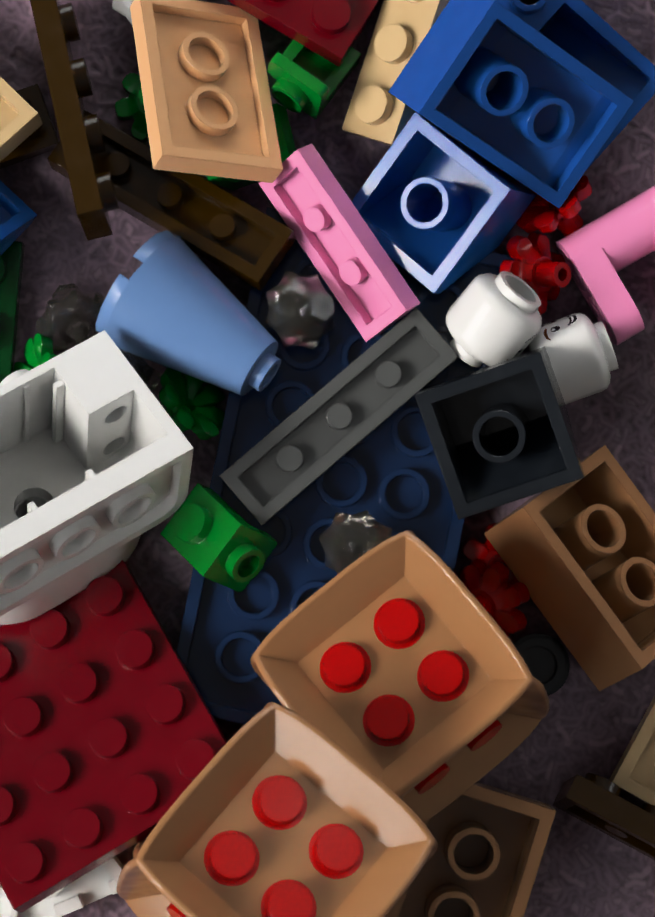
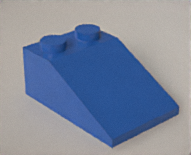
M449 0L388 91L418 114L559 209L634 102L496 0Z

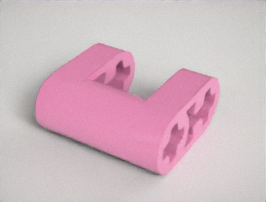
M655 185L556 242L558 253L563 255L565 263L570 266L573 280L598 322H603L610 341L614 345L621 344L645 328L640 312L617 272L655 251Z

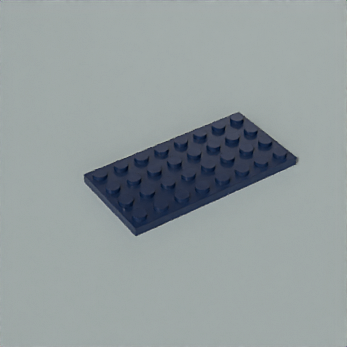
M267 207L266 215L287 226L276 209ZM297 240L289 249L262 291L253 286L250 287L246 309L278 342L275 356L281 359V365L272 381L263 391L258 392L253 388L244 396L229 391L210 483V489L214 490L249 525L273 537L277 541V545L264 562L263 568L241 592L203 577L193 567L176 650L213 717L246 724L269 702L282 705L271 689L255 672L250 659L266 636L284 618L367 551L386 539L406 530L413 531L454 572L465 519L458 520L415 396L263 526L221 479L220 475L409 314L407 313L377 337L365 342ZM491 252L440 294H433L390 258L420 301V304L415 308L422 313L449 346L453 337L446 325V315L451 305L476 276L485 273L499 275L502 261L514 260L508 255ZM458 357L456 361L424 388L487 367L488 365L483 363L478 368L472 367Z

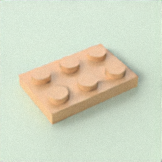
M134 0L130 6L153 169L273 183L282 172L283 166L258 19L237 6L205 1Z

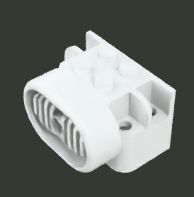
M105 330L30 371L28 369H20L11 373L0 383V625L17 624L34 619L85 590L91 581L105 576L122 560L126 562L135 550L140 535L169 518L181 507L188 495L194 447Z

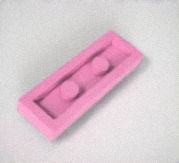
M311 143L297 149L282 162L283 170L273 183L260 182L258 184L286 225L294 230L296 240L365 342L383 333L420 304V301Z

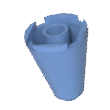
M167 230L151 237L133 255L143 264L129 279L119 274L112 284L100 308L95 324L96 331L100 333L105 330L120 350L238 395L244 396L253 388L258 392L263 391L272 381L281 365V359L275 356L278 349L276 339L181 238L176 237Z

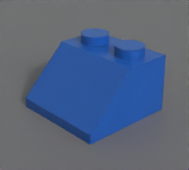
M415 112L353 198L352 203L388 256L433 294H440L499 247L536 195L515 178L501 171L481 155Z

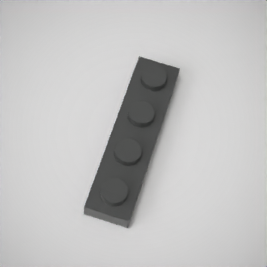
M415 308L220 475L221 479L263 526L456 361L459 356L422 313Z

